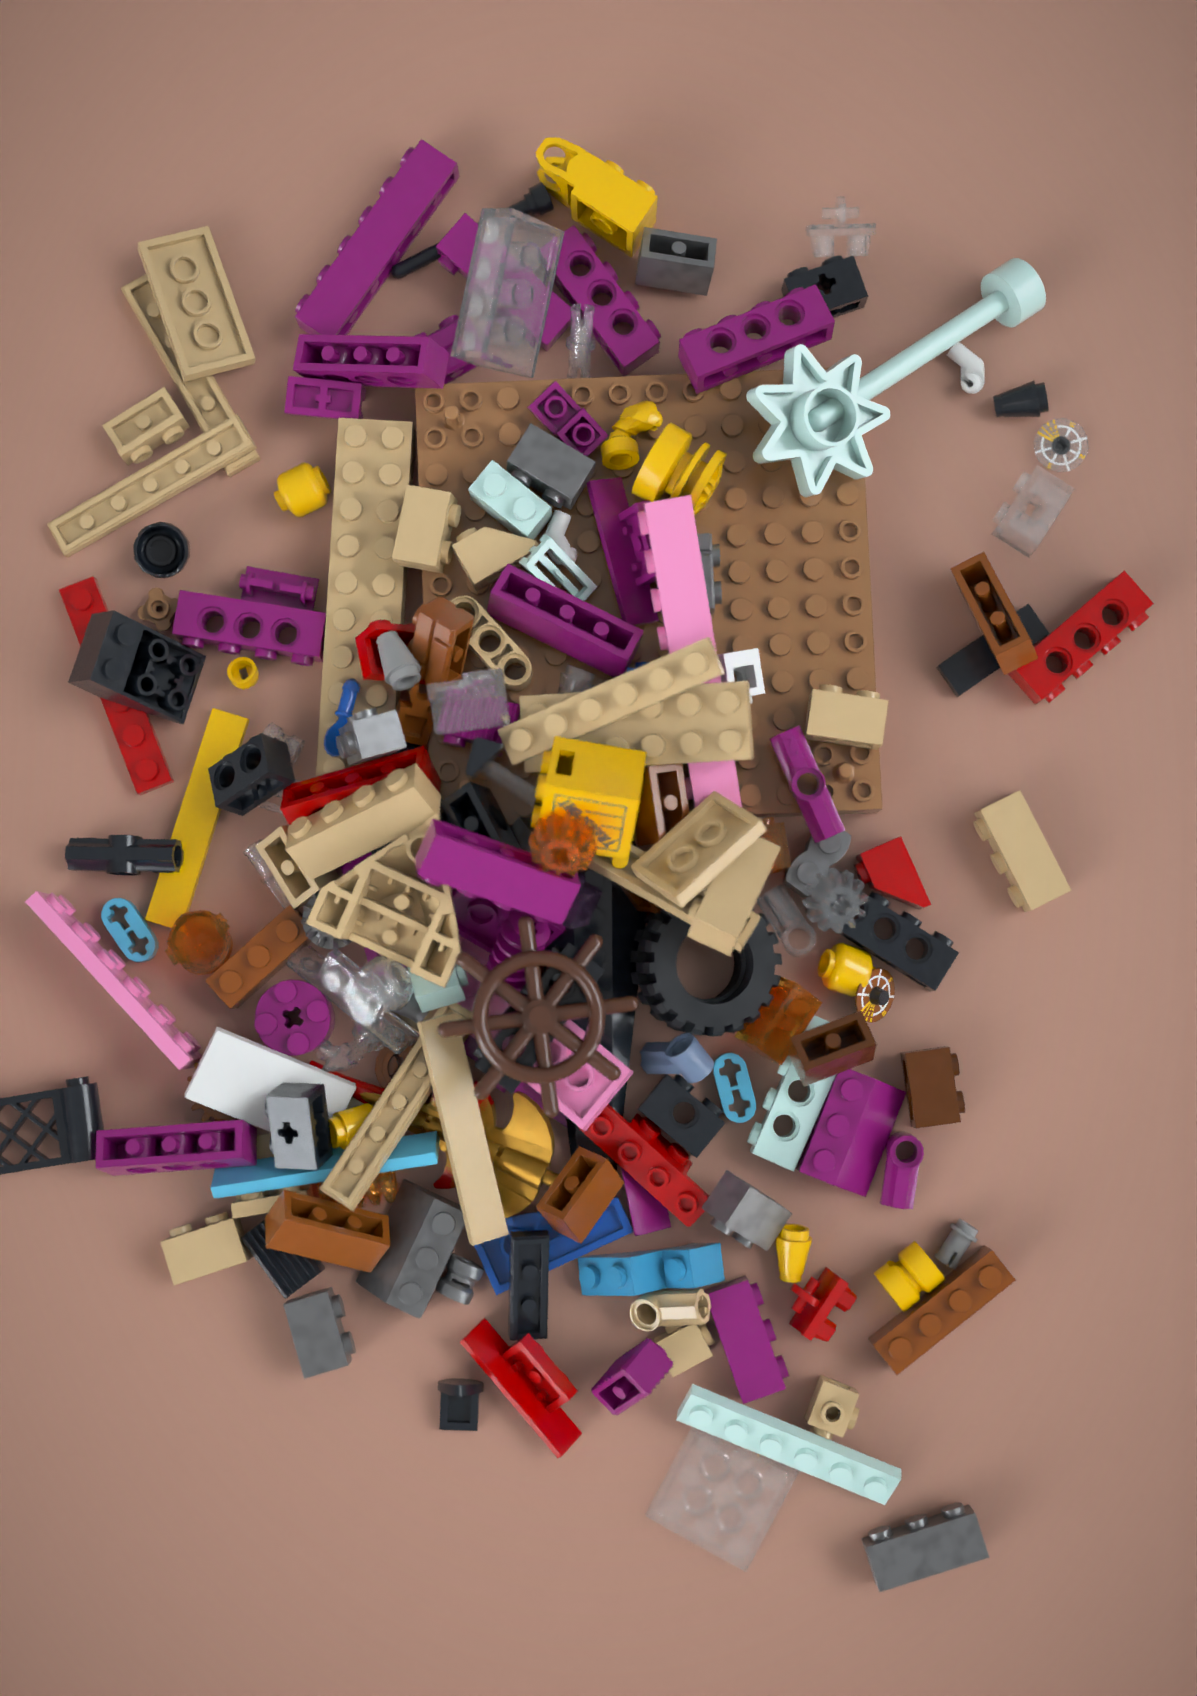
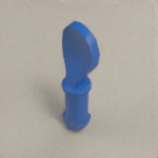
M349 679L343 684V692L338 710L335 711L338 720L327 729L324 737V748L327 754L331 756L340 755L336 737L340 736L339 729L347 724V718L353 716L352 712L357 694L360 693V685L356 679Z

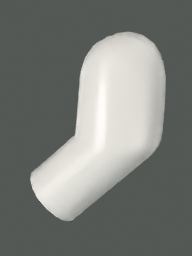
M958 342L950 349L947 356L961 367L962 389L970 394L978 393L985 383L984 362Z
M554 510L545 535L551 537L575 562L577 551L575 548L570 547L565 537L571 516L562 511ZM547 550L551 560L558 565L562 564L549 550Z

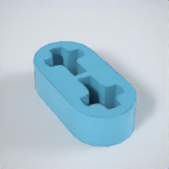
M122 898L109 900L102 908L101 919L124 955L134 962L152 960L159 949V942L136 906L131 901ZM115 906L121 909L127 908L128 912L124 915L125 920L130 925L127 929L121 922H112L111 918L115 915L113 910ZM132 932L139 939H148L149 943L145 946L147 950L145 955L141 952L133 953L132 948L136 944L130 935Z
M724 1053L717 1057L713 1067V1076L721 1107L729 1120L736 1123H744L750 1120L756 1111V1100L747 1065L739 1055ZM730 1059L732 1064H739L740 1070L735 1072L737 1085L730 1086L728 1076L720 1075L719 1069L725 1066L724 1060ZM738 1089L740 1098L743 1101H749V1107L744 1109L745 1115L738 1116L736 1111H729L728 1105L734 1103L732 1090Z

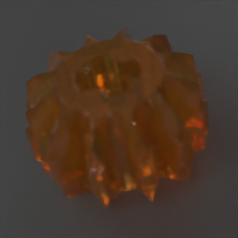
M551 811L547 819L539 818L533 833L530 834L529 845L532 851V862L541 863L543 872L551 869L554 870L557 877L562 872H567L574 877L579 869L587 870L593 855L596 854L597 848L596 838H594V826L585 825L584 816L574 819L570 816L569 811L563 816H559Z

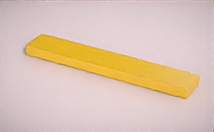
M212 708L171 839L181 841L184 851L183 865H181L179 873H159L145 920L183 931L221 809L215 806L208 768L222 760L225 755L232 753L242 746L250 721L248 718Z

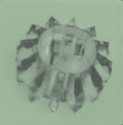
M830 868L827 878L821 873H816L815 877L818 884L816 886L805 885L806 890L812 894L811 897L802 900L803 905L810 909L807 913V918L811 922H818V928L822 931H827L831 927L835 933H842L844 923L850 928H856L853 918L856 915L859 917L866 916V912L859 906L869 901L868 896L861 893L865 887L864 883L859 879L854 880V874L848 870H844L840 874L837 869Z

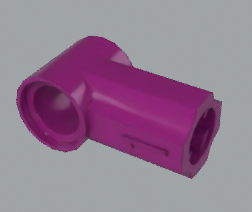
M901 1131L892 1134L885 1146L887 1157L880 1204L899 1209H913L919 1165L924 1156V1148L921 1142L912 1134ZM903 1141H911L914 1149L912 1155L907 1159H898L895 1152L897 1145Z

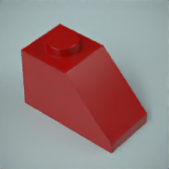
M901 836L856 856L858 863L854 865L857 877L862 885L868 883L871 891L917 909L931 905Z

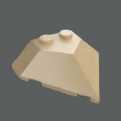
M437 813L410 833L404 834L356 865L348 873L322 887L306 924L338 939H349L411 968L409 972L446 988L457 963L456 957L461 953L451 887L445 884L435 886L425 882L417 875L415 863L416 854L432 819L440 820L439 813Z

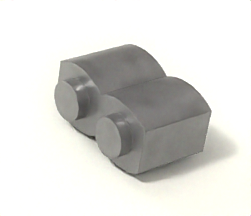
M843 831L817 843H814L812 836H810L804 852L794 859L786 869L783 884L803 899L815 893L825 882L829 873V867L839 861L848 850L851 835Z

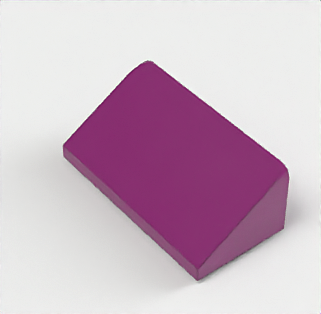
M621 1167L634 1235L640 1236L671 1228L668 1209Z

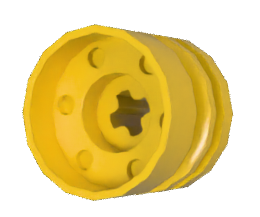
M669 423L658 437L643 463L632 487V493L649 502L658 501L665 492L671 495L670 498L691 495L695 516L706 506L721 479L722 467L727 454L717 450L709 463L705 462L710 444L705 442L694 455L689 453L692 434L673 423Z

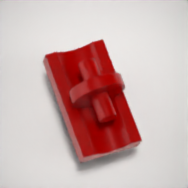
M826 1267L818 1280L811 1276L804 1288L796 1283L790 1288L791 1291L798 1295V1298L791 1307L796 1313L789 1324L810 1341L813 1338L829 1342L836 1331L837 1325L828 1319L827 1316L834 1306L844 1312L850 1310L857 1296L847 1287L848 1282Z

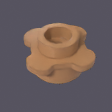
M152 588L148 593L149 598L145 605L138 608V616L143 621L149 620L154 623L159 631H166L171 627V623L175 619L178 599H171L164 595L161 588ZM158 606L163 607V611L160 613L156 611Z

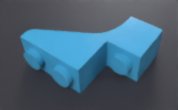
M691 1243L656 1250L578 1257L582 1295L636 1296L665 1288H697L725 1281L720 1243Z

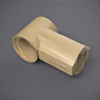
M665 1288L645 1293L633 1302L630 1307V1318L637 1328L647 1332L655 1330L658 1326L704 1325L709 1321L711 1302L709 1294H706L703 1289L669 1290Z

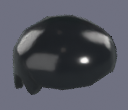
M157 522L142 528L133 544L134 560L143 572L155 578H168L178 574L184 569L190 558V544L181 529L171 523Z

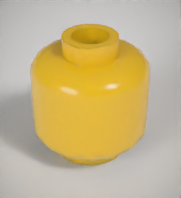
M303 462L278 475V490L273 493L283 512L290 510L293 515L304 517L327 504V494L331 492V488L318 465L312 467L309 463Z
M838 943L831 949H826L821 955L818 964V976L822 978L823 985L827 989L848 996H856L858 985L861 983L863 987H866L869 983L872 969H876V967L872 966V957L866 950Z

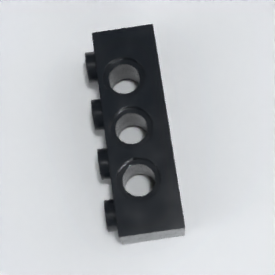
M842 871L838 875L832 872L829 873L825 882L818 889L806 908L805 913L927 990L936 991L959 952L951 948L954 942L937 931L930 935L919 928L922 922L905 911L901 915L895 913L888 908L890 901L876 892L871 891L868 896L856 887L859 882ZM846 899L856 900L861 907L860 915L855 920L848 919L842 912V904ZM880 918L888 920L892 926V934L886 940L878 938L874 933V924ZM912 938L918 939L924 947L923 955L917 960L910 958L906 953V944Z

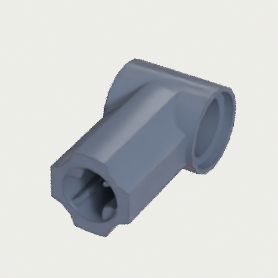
M682 1033L671 1042H646L640 1051L642 1059L640 1065L647 1074H681L688 1083H697L703 1080L714 1067V1061L692 1033Z

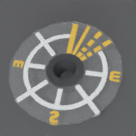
M1065 418L1052 419L1043 424L1037 431L1034 440V451L1039 462L1047 469L1056 472H1068L1077 468L1086 458L1089 449L1088 437L1083 428L1075 421Z

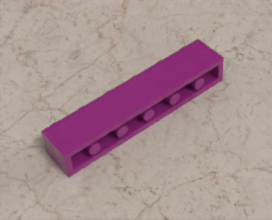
M422 139L415 148L410 147L405 152L400 162L401 168L394 178L389 176L385 180L379 191L380 197L373 207L369 205L362 212L357 230L352 236L347 235L342 240L337 250L339 255L331 266L327 264L323 267L317 277L315 289L310 295L305 294L298 302L295 309L297 313L295 318L302 330L308 334L347 335L391 274V268L399 263L460 177L458 164Z

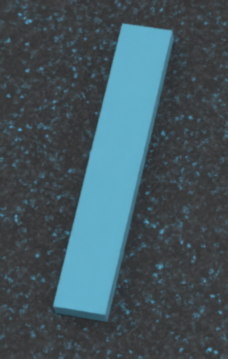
M437 1131L403 1136L379 1173L437 1164L440 1144ZM332 1147L333 1156L318 1170L275 1168L274 1157L257 1159V1166L216 1168L210 1188L213 1197L217 1199L324 1182L345 1150L341 1147Z

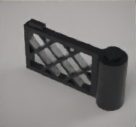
M89 1076L66 1080V1088L0 1098V1112L5 1105H11L22 1113L12 1129L0 1122V1130L7 1135L0 1145V1164L3 1165L0 1167V1175L95 1160L97 1130H104L97 1082L90 1083ZM52 1098L54 1115L48 1123H45L33 1114L32 1111L41 1099ZM31 1101L27 1108L20 1104ZM27 1118L43 1129L32 1145L17 1134ZM55 1123H56V1126H57V1131H56L55 1129H53V1126L55 1125ZM48 1134L59 1141L61 1157L49 1159L37 1150ZM12 1140L27 1150L19 1164H12L2 1156V1153ZM33 1155L39 1159V1161L28 1162Z

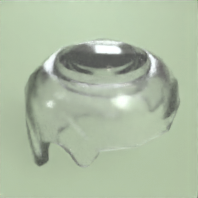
M378 956L368 960L352 976L353 987L360 1000L364 1004L372 1002L382 1004V1012L384 1013L390 1010L403 1009L412 998L413 987L409 972L401 963L388 957Z

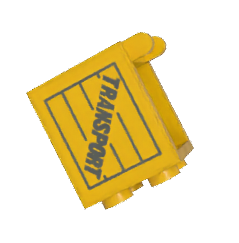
M554 736L552 751L544 750L540 773L547 774V776L539 774L535 795V803L542 804V806L534 805L531 828L538 829L536 845L611 857L612 865L615 868H625L629 859L640 802L647 752Z

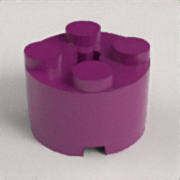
M286 980L273 985L262 995L256 1007L254 1025L259 1037L269 1048L289 1056L303 1055L321 1048L328 1041L335 1027V1012L329 995L316 984L301 980ZM300 1009L299 1017L303 1019V1023L291 1026V1018L288 1016L289 1011Z

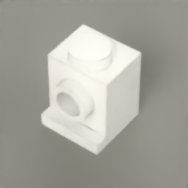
M758 648L718 654L725 674L721 675V682H734V674L737 677V681H749L750 703H753V695L765 694Z

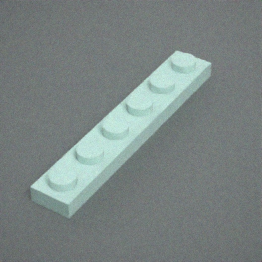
M692 1384L677 1412L676 1420L883 1505L887 1503L901 1481L900 1468Z

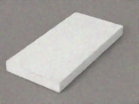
M216 1027L188 1085L185 1098L270 1132L269 1118L265 1115L266 1096L280 1084H324L328 1118H332V1115L336 1112L346 1110L356 1090V1084L225 1029Z

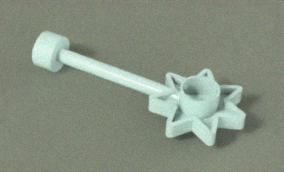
M1019 258L1010 259L983 277L981 281L982 300L861 378L862 360L856 354L839 360L825 371L805 345L800 344L788 349L784 355L783 385H760L750 389L746 394L748 402L771 425L753 453L754 461L758 464L791 460L798 489L803 497L821 493L833 469L853 479L870 476L873 473V466L861 435L890 418V410L887 407L870 400L993 319H996L1004 326L1015 327L1043 309L1046 302V292L1038 273L1026 261Z

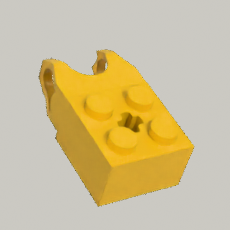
M545 138L535 152L540 165L537 171L539 181L543 183L549 194L571 209L574 221L632 258L641 245L644 227L653 228L656 223L658 196L655 195L653 188L641 180L636 182L624 175L623 169L610 160L604 162L578 145L562 138ZM550 147H559L564 151L565 158L546 157L544 159V153ZM545 174L551 177L556 183L549 182L546 179Z

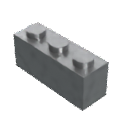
M953 1503L941 1508L942 1513L928 1518L926 1514H919L906 1519V1525L893 1529L890 1526H881L869 1531V1536L862 1538V1542L879 1592L989 1558L976 1513L969 1504L963 1506V1503Z

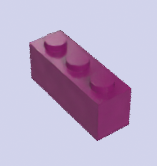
M745 1275L705 1289L704 1292L709 1294L710 1310L742 1403L745 1404L785 1390L783 1378L789 1377V1373L782 1354L775 1357L770 1342L777 1339L770 1319L762 1321L758 1306L763 1305L764 1301L757 1282L750 1284Z

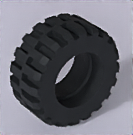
M664 909L660 910V914L649 913L644 919L645 923H647L645 929H638L634 938L635 941L639 942L637 951H631L630 962H636V972L631 973L632 982L640 986L641 992L637 995L642 1004L650 1006L651 1010L649 1013L657 1020L666 1022L667 1027L676 1031L706 1036H723L725 1032L735 1033L744 1028L743 1023H753L761 1016V1013L758 1011L761 1006L769 1007L774 998L773 995L769 994L771 986L778 987L781 976L775 975V965H782L781 953H774L773 945L779 943L775 932L767 931L766 926L769 924V921L764 914L756 913L761 918L742 951L739 952L733 949L734 970L726 988L714 998L700 999L690 995L685 990L678 977L676 967L679 948L687 937L691 924Z

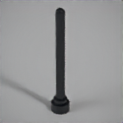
M540 182L528 189L529 193L523 195L524 199L477 224L490 234L529 213L533 216L539 213L542 216L554 210V206L546 188ZM437 244L395 264L391 268L392 276L397 279L403 278L438 260L441 256L437 252Z

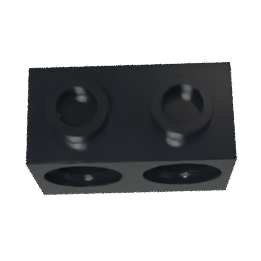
M262 733L253 736L247 743L232 753L225 755L222 760L208 768L215 806L244 816L295 782L287 743Z

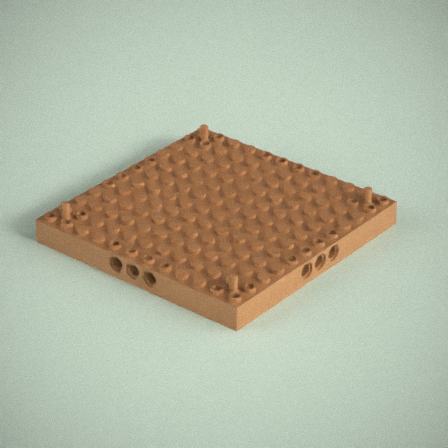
M784 370L752 371L696 394L687 374L444 384L443 389L415 388L419 487L451 492L458 500L457 504L461 506V516L458 526L452 527L450 541L453 544L457 542L456 537L474 527L477 531L483 527H489L513 534L471 500L468 488L492 460L507 470V460L530 423L555 437L527 408L554 381H557L578 406L584 408L608 435L614 432L612 426L620 419V415L626 407L642 401H652L656 404L657 411L661 413L663 418L662 425L657 427L656 431L647 430L639 432L636 436H631L638 443L640 459L636 465L623 470H612L603 465L601 445L608 440L609 436L587 456L596 462L594 473L589 481L621 477L629 507L636 502L645 501L632 493V487L649 452L669 423H673L692 434L689 453L694 455L703 443L707 442L710 444L705 462L709 463L717 450L727 454L722 467V476L706 506L694 518L697 534H712V544H719L720 567H713L714 582L721 581L722 604H715L714 614L711 615L717 655L758 648L765 694L753 695V703H750L754 758L734 760L741 804L743 809L758 818L802 816L799 806L790 792L788 781L769 739L799 725L804 734L809 695L813 689L819 690L820 685H834L841 687L844 694L857 695L859 690L876 692L865 477L853 479L833 469L821 493L803 497L798 489L791 460L758 464L753 459L755 449L771 425L748 402L746 394L750 389L760 385H783ZM587 485L571 510L563 505L561 508H557L546 502L552 508V515L554 510H559L571 516L565 537L570 547L575 548L577 551L576 565L597 585V588L585 602L622 620ZM531 486L528 488L538 497H540L543 501H545L542 498L543 493L539 492ZM665 492L659 500L669 499L671 495ZM549 522L534 539L537 540L538 544L541 543L539 539L546 533ZM453 551L450 564H445L443 573L422 570L423 604L426 605L437 597H444L451 602L458 596L466 595L475 599L487 612L490 592L497 580L476 592ZM548 552L544 554L579 591L584 587L565 566L554 563ZM539 561L535 564L557 588L569 593ZM521 566V567L518 568V569H520V570H522V571H524V572L530 574L523 566ZM657 582L651 583L650 588H657ZM462 608L475 617V612L472 609ZM661 611L657 612L659 621L656 623L635 626L644 630L637 653L629 667L635 668L636 662H652L669 654L668 649L660 650L657 627L664 626ZM493 618L530 660L533 673L531 683L521 691L508 690L468 647L462 678L450 687L520 705L519 696L584 692L614 679V677ZM489 635L481 640L479 646L486 652H493L498 649L501 641L496 636ZM512 663L505 670L506 677L511 680H519L526 673L525 667L519 663ZM426 684V692H428L430 686ZM447 689L439 691L436 702L431 705L436 708L437 715L428 739L430 759L441 779V798L445 799L468 782H473L490 788L510 827L518 817L532 818L534 805L542 806V804L535 803L539 774L546 776L547 774L540 772L525 773L524 761L512 765L507 752L503 751L502 757L494 759L474 780L468 779L465 771L473 744L466 742L465 748H460L443 743L444 736L438 735L436 730ZM806 739L819 771L825 777L826 787L838 814L877 813L882 810L879 749L874 750ZM682 763L684 778L689 777L687 763ZM802 774L797 781L798 790L804 795H812L817 789V780L810 774ZM688 800L689 812L694 809L693 800Z

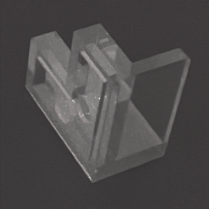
M502 668L463 673V680L427 684L434 731L437 735L503 727L511 724L506 680Z

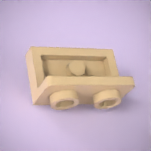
M165 387L102 425L115 445L120 457L127 465L133 462L135 464L144 462L153 455L152 450L164 443L172 444L184 436V431L190 427Z

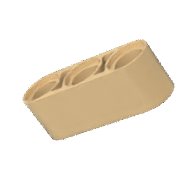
M466 595L454 598L451 602L456 605V608H470L475 612L468 645L469 649L508 690L521 691L528 687L533 677L532 666L528 657L475 599ZM493 635L499 638L501 643L498 649L493 652L482 650L479 645L484 637ZM512 663H519L526 669L525 675L519 680H511L505 675L506 668Z

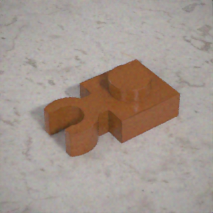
M417 683L408 688L410 701L399 699L396 711L405 742L426 746L437 715L436 708L431 705L436 702L438 691L430 687L428 692L418 693L419 684Z

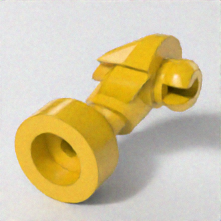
M642 401L623 409L620 419L612 426L614 432H611L608 440L601 445L602 463L605 467L612 470H623L633 467L638 463L640 459L638 443L631 436H636L639 432L647 430L656 431L657 427L662 425V415L657 411L654 402Z

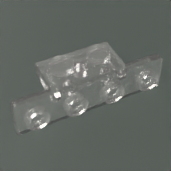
M307 945L287 959L286 965L296 972L299 977L318 988L330 1002L334 1003L395 1054H400L417 1041L419 1033L392 1011L386 1009L393 994L338 949L328 953L325 958L312 946Z

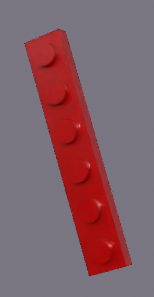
M93 576L59 589L80 647L91 615L108 611L98 582ZM100 698L136 793L143 795L173 783L172 774L148 713Z

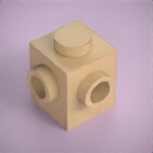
M820 1375L804 1416L807 1424L812 1425L810 1431L827 1439H832L833 1434L843 1438L846 1429L852 1430L858 1418L859 1408L855 1407L860 1394L854 1387Z

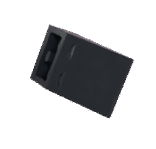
M115 610L100 612L91 615L68 683L100 698L184 724L206 656Z

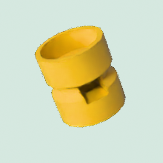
M913 1241L898 1253L899 1261L895 1263L889 1260L873 1273L904 1313L920 1301V1292L922 1290L930 1293L945 1281L942 1273L916 1241Z

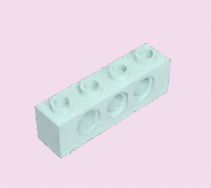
M809 1014L807 1020L802 1018L799 1020L793 1036L829 1023V1021ZM785 1053L777 1071L778 1074L782 1075L777 1089L770 1087L762 1105V1108L767 1110L762 1124L754 1123L747 1142L752 1144L750 1149L752 1154L794 1172L836 1075L807 1085V1096L801 1101H793L789 1097L788 1088L792 1082L800 1080L789 1054ZM780 1115H788L793 1121L791 1132L784 1136L777 1135L773 1129V1122Z

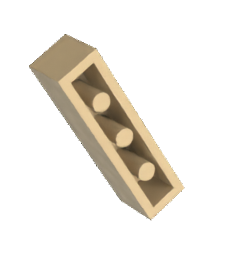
M416 763L405 769H397L390 773L387 778L371 786H362L354 794L340 801H332L322 810L308 817L302 816L288 826L285 850L307 876L313 880L400 838L404 834L410 833L437 813H439L440 817L441 794Z

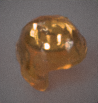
M207 910L187 912L182 914L171 928L167 938L168 948L165 952L174 966L180 963L190 973L196 975L210 974L219 969L231 956L233 940L227 930L230 926L221 912L217 915Z

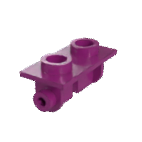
M247 566L245 574H241L239 588L242 589L241 600L314 611L319 579Z

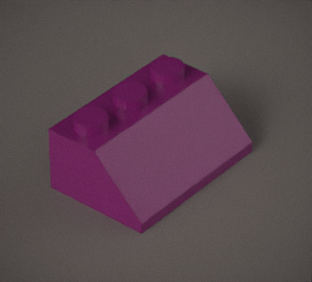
M852 1069L836 1074L795 1169L836 1187L866 1197L906 1092Z

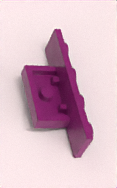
M621 477L588 481L586 485L621 618L633 626L656 623L659 621L657 612H654L650 584L656 581L655 573H647L644 551L651 550L649 534L641 536L637 513L645 511L643 503L649 501L636 502L629 507Z

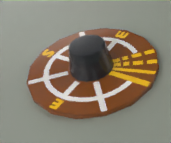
M882 968L872 969L867 986L863 987L861 983L858 985L855 1006L857 1012L861 1010L866 1022L879 1021L891 1008L895 995V984L893 977L887 970Z

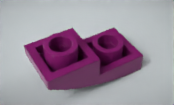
M557 381L552 382L527 406L534 416L558 440L585 456H588L609 436L584 408L578 406Z

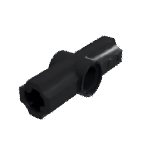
M109 835L108 839L70 838L68 845L65 847V860L68 870L103 871L107 874L137 876L141 875V872L179 873L184 859L181 841L177 839H143L133 835Z

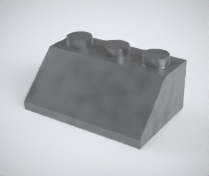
M403 1179L387 1214L389 1218L390 1247L371 1273L360 1271L356 1283L385 1303L421 1319L465 1223L459 1204Z

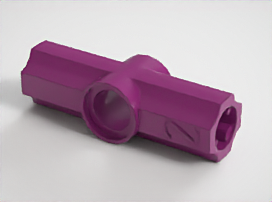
M800 725L770 738L771 745L788 781L790 792L799 806L814 843L845 831L826 787L825 777L819 771ZM802 774H810L817 780V789L812 795H804L798 790L797 781Z

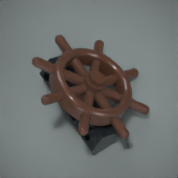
M523 916L518 921L522 952L502 960L491 970L467 952H461L457 955L456 962L458 966L481 982L474 998L472 1018L442 1022L438 1026V1033L444 1038L468 1034L475 1035L479 1046L473 1053L478 1058L474 1065L485 1073L474 1089L476 1098L480 1100L486 1099L497 1084L513 1094L521 1082L540 1084L544 1113L547 1117L552 1118L559 1113L555 1081L574 1074L586 1063L611 1081L619 1079L621 1075L620 1068L597 1051L604 1033L605 1015L634 1011L638 1008L639 1001L635 996L603 999L596 982L605 970L591 960L603 944V939L600 935H590L579 950L569 942H566L562 948L555 944L551 951L537 950L533 919L529 916ZM540 966H547V968L541 974ZM524 968L526 984L519 992L504 980L512 973ZM557 973H561V975L549 989V981L551 977ZM494 993L510 1004L503 1014L488 1016L489 1005ZM588 1017V1025L583 1039L564 1026L567 1020ZM499 1030L495 1037L492 1038L490 1031ZM510 1035H515L505 1049L502 1050L504 1039ZM554 1038L573 1052L567 1058L553 1064L550 1045Z

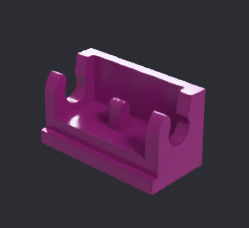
M288 376L284 413L329 419H363L362 401H365L366 390L362 383Z

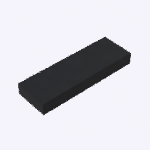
M1029 604L1017 611L1033 645L1050 634ZM982 635L939 664L936 668L954 694L959 697L1000 667Z
M548 1230L510 1232L508 1336L510 1341L519 1340L527 1333L533 1339H547Z

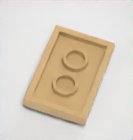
M713 791L639 858L631 868L639 879L682 908L766 831V828L761 819L716 791Z

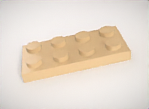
M209 226L138 242L137 249L184 382L255 364V355Z

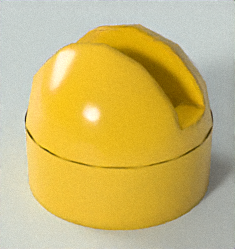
M248 657L234 659L227 668V675L231 683L239 689L245 690L253 687L259 679L258 668L254 661ZM246 668L248 678L243 679L240 670Z

